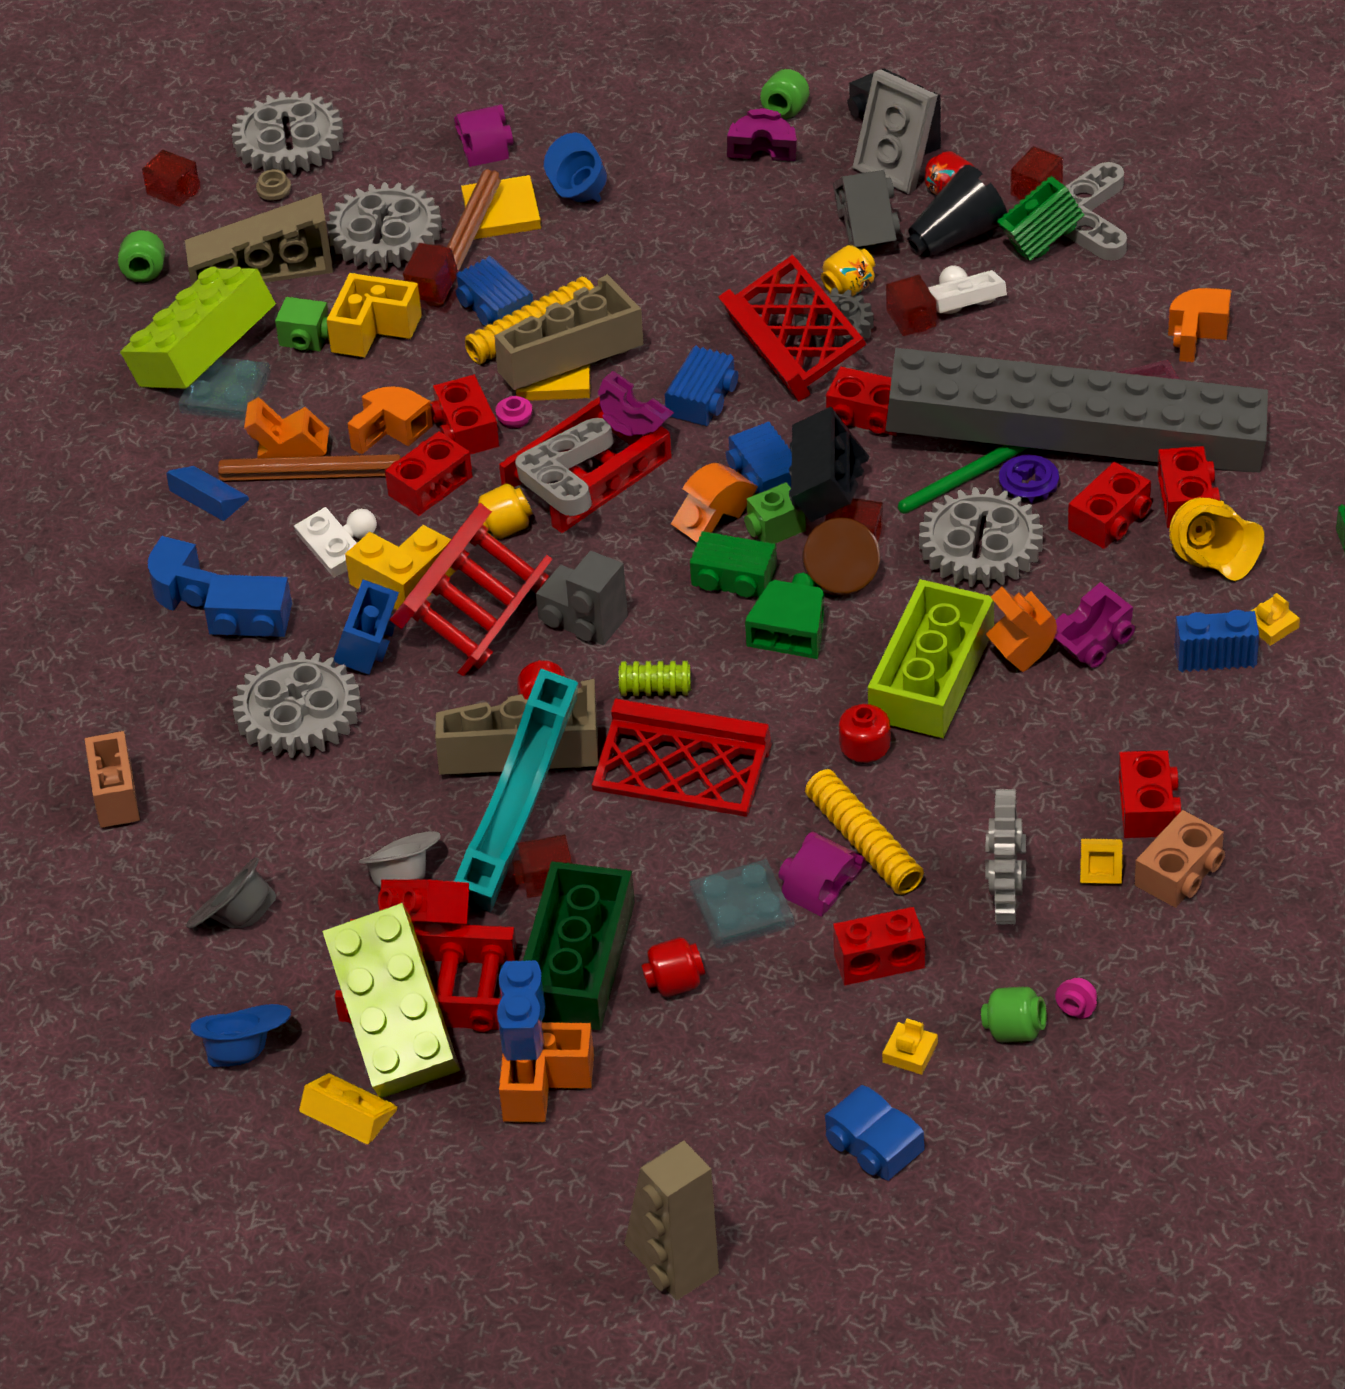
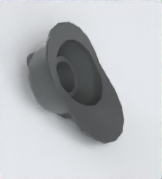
M255 857L250 860L227 886L202 905L188 920L186 927L189 929L193 928L209 917L230 928H244L256 923L276 900L275 891L255 870L259 858Z

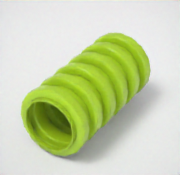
M621 661V665H619V693L621 692V696H627V692H633L634 696H639L640 692H645L646 696H651L652 692H658V696H664V692H670L671 696H676V692H682L683 696H688V693L691 691V671L688 661H682V665H676V661H670V665H664L663 661H658V665H652L651 661H646L645 665H639V661H634L633 665H627L626 661Z

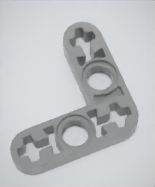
M1112 162L1096 165L1066 186L1085 216L1077 222L1076 228L1071 233L1065 235L1099 258L1110 261L1118 260L1126 254V233L1092 212V210L1123 188L1124 170L1120 165ZM1088 193L1092 196L1087 198L1077 197L1076 194ZM1086 225L1093 229L1082 231L1078 230L1077 227Z
M592 418L521 453L515 461L519 480L564 515L574 516L586 512L592 505L589 487L582 479L572 473L569 468L611 447L614 443L611 426L604 418Z

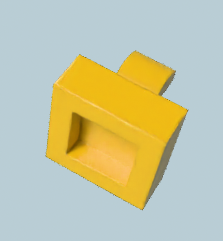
M1278 593L1251 610L1255 611L1259 637L1270 646L1299 628L1300 618L1289 610V602Z
M1081 839L1080 883L1122 884V839Z
M908 1018L905 1024L898 1022L882 1053V1062L922 1075L938 1044V1034L925 1031L923 1023Z

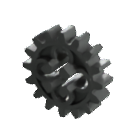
M833 288L831 294H827V296L863 338H870L871 329L874 328L871 304L864 303V296L862 295L853 298L851 290L845 291L844 294H838L837 288ZM807 295L806 304L799 303L798 305H812L814 297ZM795 314V326H805L809 314ZM818 314L814 326H829L832 314ZM812 335L809 346L816 344L817 347H823L826 335ZM835 335L832 347H842L852 338L850 336Z

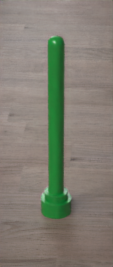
M1003 445L900 500L898 510L903 514L910 513L1027 449L1033 451L1037 448Z

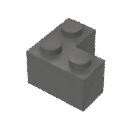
M885 170L843 176L833 183L838 217H844L849 245L859 249L896 241V234L900 233L898 214L891 211L890 199L894 198V188L891 177L886 178Z
M590 550L574 570L560 565L536 593L538 619L550 627H559L574 633L582 640H591L605 645L628 617L624 563Z

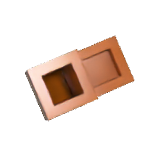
M1198 288L1186 291L1173 300L1169 309L1168 336H1174L1173 347L1180 348L1179 361L1194 362L1197 338L1227 340L1231 290Z
M402 387L378 388L362 396L363 411L356 414L347 423L351 449L360 454L366 452L386 434L410 446L433 427L430 400Z
M260 397L247 403L244 429L252 439L259 442L258 458L314 457L326 454L329 428L308 408L304 407L282 419Z
M719 463L708 464L696 471L682 489L689 494L671 522V525L695 542H698L701 531L712 533L723 513L739 519L747 506V498L753 496L758 486L730 467Z
M1000 587L991 598L1004 612L1005 616L986 635L1007 660L1024 672L1048 650L1055 638L1057 623L1053 615L1032 591L1025 597L1020 592L1013 596L1005 588Z

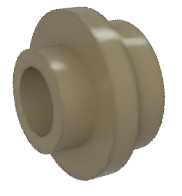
M277 169L267 170L259 176V181L256 184L257 193L263 199L278 200L290 193L291 182L283 171Z

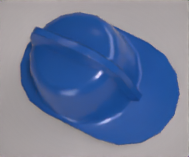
M576 132L565 134L556 139L549 147L544 158L546 175L556 192L561 197L570 198L577 202H586L591 199L597 202L601 201L599 193L606 184L607 174L601 157L591 141L584 134Z
M266 1004L228 1014L205 1016L191 1023L190 1030L195 1035L203 1038L207 1061L210 1066L242 1065L249 1063L259 1056L265 1047L268 1031L286 1023L291 1017V1009L284 1005Z

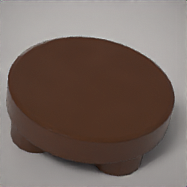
M848 518L830 519L818 525L808 536L802 552L803 567L806 574L815 583V586L821 588L828 595L840 597L855 594L868 586L877 573L880 564L879 545L873 533L860 522Z

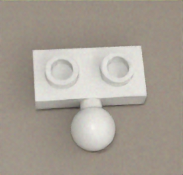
M959 266L946 267L940 274V284L925 288L927 302L939 313L944 314L959 312L962 307L972 304H989L994 302L995 298L1007 295L1005 281L993 270L967 277L966 272Z
M324 507L294 525V528L299 538L329 573L336 577L347 572L345 553L356 544L353 537L362 539L368 532L374 533L377 521L374 514L369 510L357 509L350 513L347 518V524L342 526L330 511Z

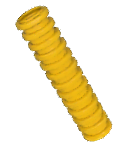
M581 276L576 279V282L571 281L568 283L567 287L562 286L558 291H552L548 296H542L539 301L531 302L530 306L525 305L521 310L513 311L512 315L507 314L502 320L494 321L493 325H486L484 330L478 329L474 334H468L465 336L467 353L474 362L480 365L485 363L486 359H493L496 355L495 335L530 316L539 318L545 315L546 307L555 302L563 305L574 299L573 293L583 287L591 290L594 288L593 284L587 278Z
M824 769L813 775L806 785V796L820 808V811L827 816L830 822L834 823L836 829L841 831L842 835L848 839L849 843L856 848L858 853L865 857L870 866L877 871L880 877L884 878L887 885L891 886L896 894L904 895L914 890L923 878V868L916 863L913 857L909 856L908 852L901 847V844L894 839L892 834L887 832L886 828L879 823V820L865 808V805L858 800L857 796L851 793L850 789L844 785L843 781L836 776L834 771Z

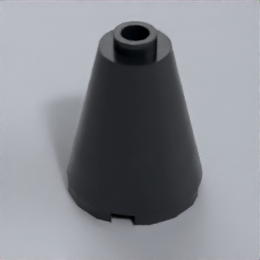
M964 165L910 226L908 229L910 237L907 240L916 254L921 255L924 253L927 257H931L1000 227L998 219L1003 218L1004 214L1007 213V209L992 183L985 186L978 179L983 173L971 165Z

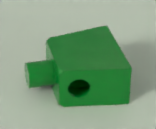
M806 573L795 574L792 582L770 581L746 617V646L818 659L825 613L824 591L819 587H814L815 583Z

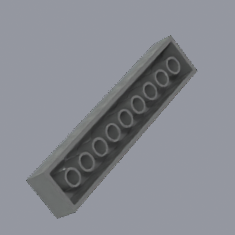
M895 348L886 431L1158 462V449L1204 446L1206 460L1213 461L1214 469L1260 473L1267 437L1268 390Z

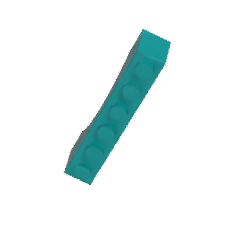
M544 669L539 671L497 787L483 819L466 850L454 882L469 883L468 905L490 913L494 907L577 701L579 682Z

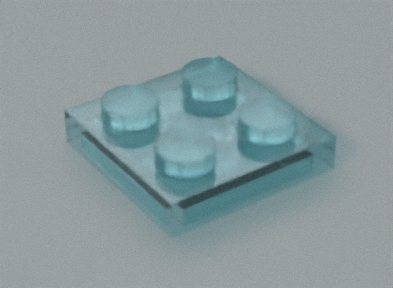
M219 357L188 388L184 389L178 403L180 413L245 421L247 403L261 396L271 373L269 363Z
M767 859L689 881L690 891L716 949L794 927V916Z

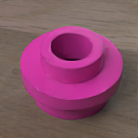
M510 396L501 400L496 406L497 419L508 428L523 427L528 423L533 414L532 404L523 397Z
M1072 978L1071 980L1064 981L1055 993L1056 1002L1060 1009L1066 1014L1080 1019L1089 1017L1097 1005V992L1094 986L1083 978Z

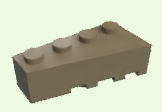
M321 193L185 240L191 285L198 280V275L203 270L210 267H217V269H231L233 267H240L241 269L257 268L265 283L333 273Z
M607 274L599 278L598 286L591 290L583 287L573 293L574 299L563 305L555 302L546 307L545 315L539 318L530 316L495 335L497 371L515 390L642 346L644 344L641 308Z
M594 679L581 681V688H578L577 701L549 769L598 766L597 707ZM523 694L507 697L508 700L498 706L491 707L487 702L436 712L435 739L439 775L502 772L528 699L525 700Z
M685 1141L680 1142L640 1168L624 1243L647 1268L649 1278L655 1287L660 1291L666 1289L676 1301L719 1273L712 1171Z

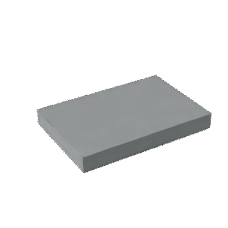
M881 69L875 71L853 169L862 173L885 170L886 178L891 177L894 188L907 194L913 193L917 187L938 95Z

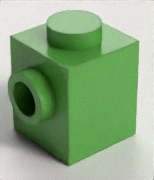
M286 297L275 320L279 346L299 350L321 351L325 340L329 339L326 321L329 316L327 302Z
M787 482L747 498V515L744 517V521L752 537L758 536L762 542L775 544L806 531L805 514L802 510H796L789 498L791 487Z

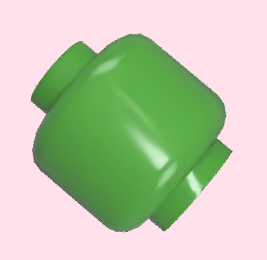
M782 69L775 72L762 87L760 94L761 104L765 109L778 111L782 119H790L796 116L807 103L810 94L809 85L799 72L791 69Z
M139 230L127 235L120 245L118 254V265L125 277L134 282L142 283L156 278L164 265L165 248L163 242L157 235L149 231Z
M1029 987L997 988L991 993L988 1003L982 1005V1025L984 1029H990L992 1036L998 1042L1033 1041L1038 1036L1039 1030H1044L1046 1026L1047 1011L1043 997L1037 996L1035 991Z

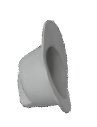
M436 831L406 836L393 841L373 855L360 859L358 862L367 864L372 880L377 887H381V880L423 879L426 873V849L435 844L441 835Z

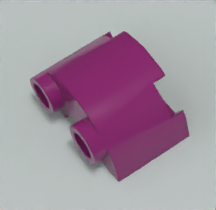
M502 104L465 111L454 116V126L459 140L462 141L469 167L509 159L508 146L513 145V136L510 125L503 126L506 124Z
M765 108L752 109L747 111L746 116L738 119L735 124L733 122L730 125L727 135V157L751 159L753 153L766 151L771 156V160L796 161L797 139L795 128L793 126L791 128L789 123L781 118V114L778 111Z
M615 371L604 377L598 390V396H600V406L604 413L602 416L614 430L627 436L634 434L644 435L657 430L674 413L654 398L648 402L638 401L633 395L634 385Z
M1100 582L1081 598L1080 605L1071 615L1063 613L1056 619L1057 630L1053 641L1080 662L1086 663L1091 668H1096L1102 664L1109 652L1118 644L1128 642L1134 634L1135 626L1131 623L1133 606Z
M812 831L804 839L802 847L794 859L788 857L779 870L778 877L784 881L781 897L823 917L837 901L844 884L847 882L852 883L867 866L866 859Z

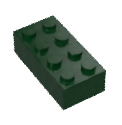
M551 861L523 961L536 960L541 970L545 1001V1014L542 1023H591V1029L601 1030L635 904L632 871Z

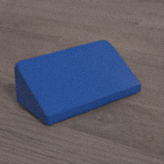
M195 466L173 469L166 473L169 491L222 521H225L249 500L248 496Z

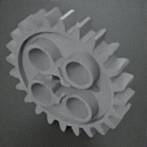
M294 91L291 97H286L283 92H280L279 99H273L270 95H267V102L262 103L255 100V108H243L244 115H237V124H232V140L237 157L242 156L243 164L251 163L253 170L263 166L264 172L271 169L284 172L285 169H290V172L294 175L299 167H302L305 171H310L309 164L313 163L317 166H322L321 158L332 159V151H339V142H343L344 131L339 110H333L331 102L324 104L323 97L321 96L312 100L311 93H307L303 98L298 97L297 91ZM284 116L289 117L293 142L292 150H287L282 122V117Z
M383 182L381 189H376L370 184L368 187L369 191L367 192L357 188L355 189L356 197L344 195L345 204L335 203V211L329 212L330 221H327L330 245L334 246L335 253H342L344 261L354 258L355 266H359L365 261L368 264V269H372L376 263H381L382 269L386 270L388 263L392 262L399 268L401 267V260L404 259L414 263L413 255L425 257V248L434 249V240L440 239L439 230H442L439 206H435L434 198H426L424 190L415 194L414 186L412 185L402 190L401 183H397L394 188H388V184Z
M973 487L972 495L968 496L962 490H958L957 499L944 495V505L934 502L932 504V512H925L924 522H920L919 549H922L923 560H929V568L931 570L940 568L941 578L953 574L955 584H958L963 578L968 579L969 587H973L977 580H982L983 585L989 587L991 579H996L998 583L1004 585L1006 575L1015 580L1019 579V569L1029 572L1030 562H1038V552H1042L1043 525L1039 524V514H1032V505L1021 506L1020 496L1008 500V491H1003L999 496H994L993 488L990 487L985 494H980L977 487ZM987 515L986 528H984L982 534V549L980 557L978 559H974L976 555V545L978 544L980 537L981 520L983 516Z
M300 652L295 660H292L288 653H284L283 662L280 663L271 657L269 658L270 667L265 668L257 664L255 666L257 675L245 674V685L236 686L238 696L233 697V713L240 735L246 734L249 745L258 742L259 751L261 752L272 746L274 756H278L283 749L288 750L290 758H293L299 749H302L306 756H310L311 747L314 746L322 752L325 751L324 742L330 741L338 744V733L349 735V724H357V712H361L359 686L355 684L354 674H347L346 665L344 664L335 667V661L332 657L322 663L320 653H316L311 660L306 659L304 652Z
M996 789L995 818H989V834H986L985 852L994 854L995 860H985L986 879H989L990 895H995L996 924H1016V895H1022L1023 880H1026V860H1017V854H1026V834H1023L1022 818H1017L1016 789Z

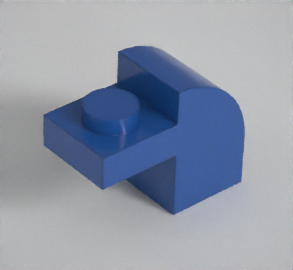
M161 536L148 557V570L153 594L162 606L172 611L175 610L180 601L195 607L205 606L212 574H217L200 570L196 544Z

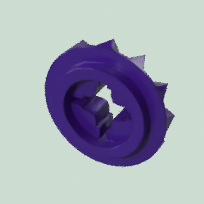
M1021 455L1014 457L1004 463L999 471V484L1002 485L1003 491H1008V495L1013 494L1014 498L1018 496L1021 499L1028 498L1032 503L1035 497L1046 500L1049 492L1052 493L1057 490L1059 471L1051 461L1040 456ZM1035 474V481L1031 480L1028 484L1023 483V480L1027 481Z

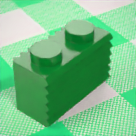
M1051 176L1047 177V181L1042 182L1041 186H1037L1036 190L1031 191L1030 195H1026L1025 199L1020 200V203L1016 204L1013 209H1009V213L1004 214L1003 218H999L998 224L1014 248L1031 262L1034 258L1045 255L1050 249V245L1060 236L1071 233L1076 228L1077 222L1085 214L1072 197L1068 188Z
M701 531V536H699V541L690 559L691 585L699 586L709 591L736 592L743 597H760L768 583L772 580L777 568L776 544Z

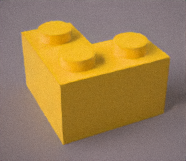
M349 273L326 320L331 352L366 357L376 334L411 339L422 316L418 283Z
M422 525L398 547L372 532H368L345 553L349 584L359 589L364 579L399 592L394 609L397 610L451 539ZM449 568L445 574L450 577L456 571Z

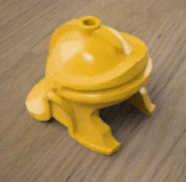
M1198 497L1184 503L1173 515L1169 528L1172 547L1181 558L1189 562V564L1200 568L1215 569L1232 581L1240 580L1249 573L1256 563L1264 544L1265 532L1261 525L1242 519L1229 505L1224 504V501Z

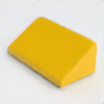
M328 1073L304 1086L299 1110L301 1113L368 1145L397 1111V1106Z

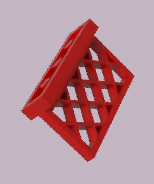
M794 255L785 259L736 295L731 289H728L718 296L729 317L798 402L811 395L807 388L810 384L867 345L859 332ZM794 269L797 272L794 284H780L781 278ZM759 293H768L765 305H750L748 302ZM777 293H791L788 305H774ZM800 293H814L812 305H797ZM785 314L782 326H768L770 315ZM794 314H809L806 325L791 326ZM832 314L830 325L814 326L817 315ZM788 335H803L800 346L785 347ZM826 335L823 347H808L811 336ZM835 335L850 336L852 338L842 347H832ZM805 357H820L819 363L807 372L802 368Z
M621 699L614 700L611 709L612 722L592 782L593 791L748 817L765 757L768 758L772 746L769 724ZM619 733L636 736L640 742L624 752H621L616 745ZM663 741L673 742L678 750L662 759L658 757L652 748ZM703 747L712 749L717 755L709 761L698 765L691 756V753ZM646 751L654 763L635 772L628 760ZM740 754L754 756L752 765L739 772L735 770L729 761ZM685 758L692 770L674 779L666 767ZM621 764L630 775L618 783L605 781L607 772ZM723 764L731 776L713 786L705 773ZM658 771H661L668 781L667 784L658 789L647 788L642 780ZM699 777L707 790L698 795L692 796L685 794L680 787ZM738 784L744 793L741 804L724 801L719 794Z

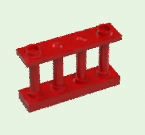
M600 396L499 464L501 485L510 484L515 488L522 483L519 480L515 464L516 458L521 453L586 420L603 418L602 415L604 413L600 406ZM660 426L654 432H649L643 436L636 434L627 436L612 428V432L630 446L617 454L606 449L593 456L603 464L592 472L587 473L577 465L569 468L572 473L588 485L592 505L586 512L574 516L564 515L550 505L552 527L560 533L565 532L671 459L670 432Z
M481 503L478 504L390 618V621L400 629L411 618L416 622L422 620L467 655V660L457 672L462 676H465L472 666L479 670L493 653L488 648L489 644L529 590L536 594L545 583L549 575L544 570L552 561V558L546 555L534 569L487 533L489 528L483 525V523L492 511ZM468 543L474 547L478 544L525 581L516 594L468 557L470 553L464 549ZM449 568H452L454 571L461 570L506 605L497 619L449 582L451 578L445 574ZM432 593L437 597L440 594L488 631L479 644L475 643L431 609V603L426 600L428 595Z
M412 922L424 960L442 961L436 997L446 1027L472 1028L480 1032H486L491 1029L499 1030L497 1009L501 999L494 998L499 966L506 961H516L517 946L514 927ZM458 963H483L477 997L452 996ZM336 990L335 1002L339 1022L352 1024L342 991Z

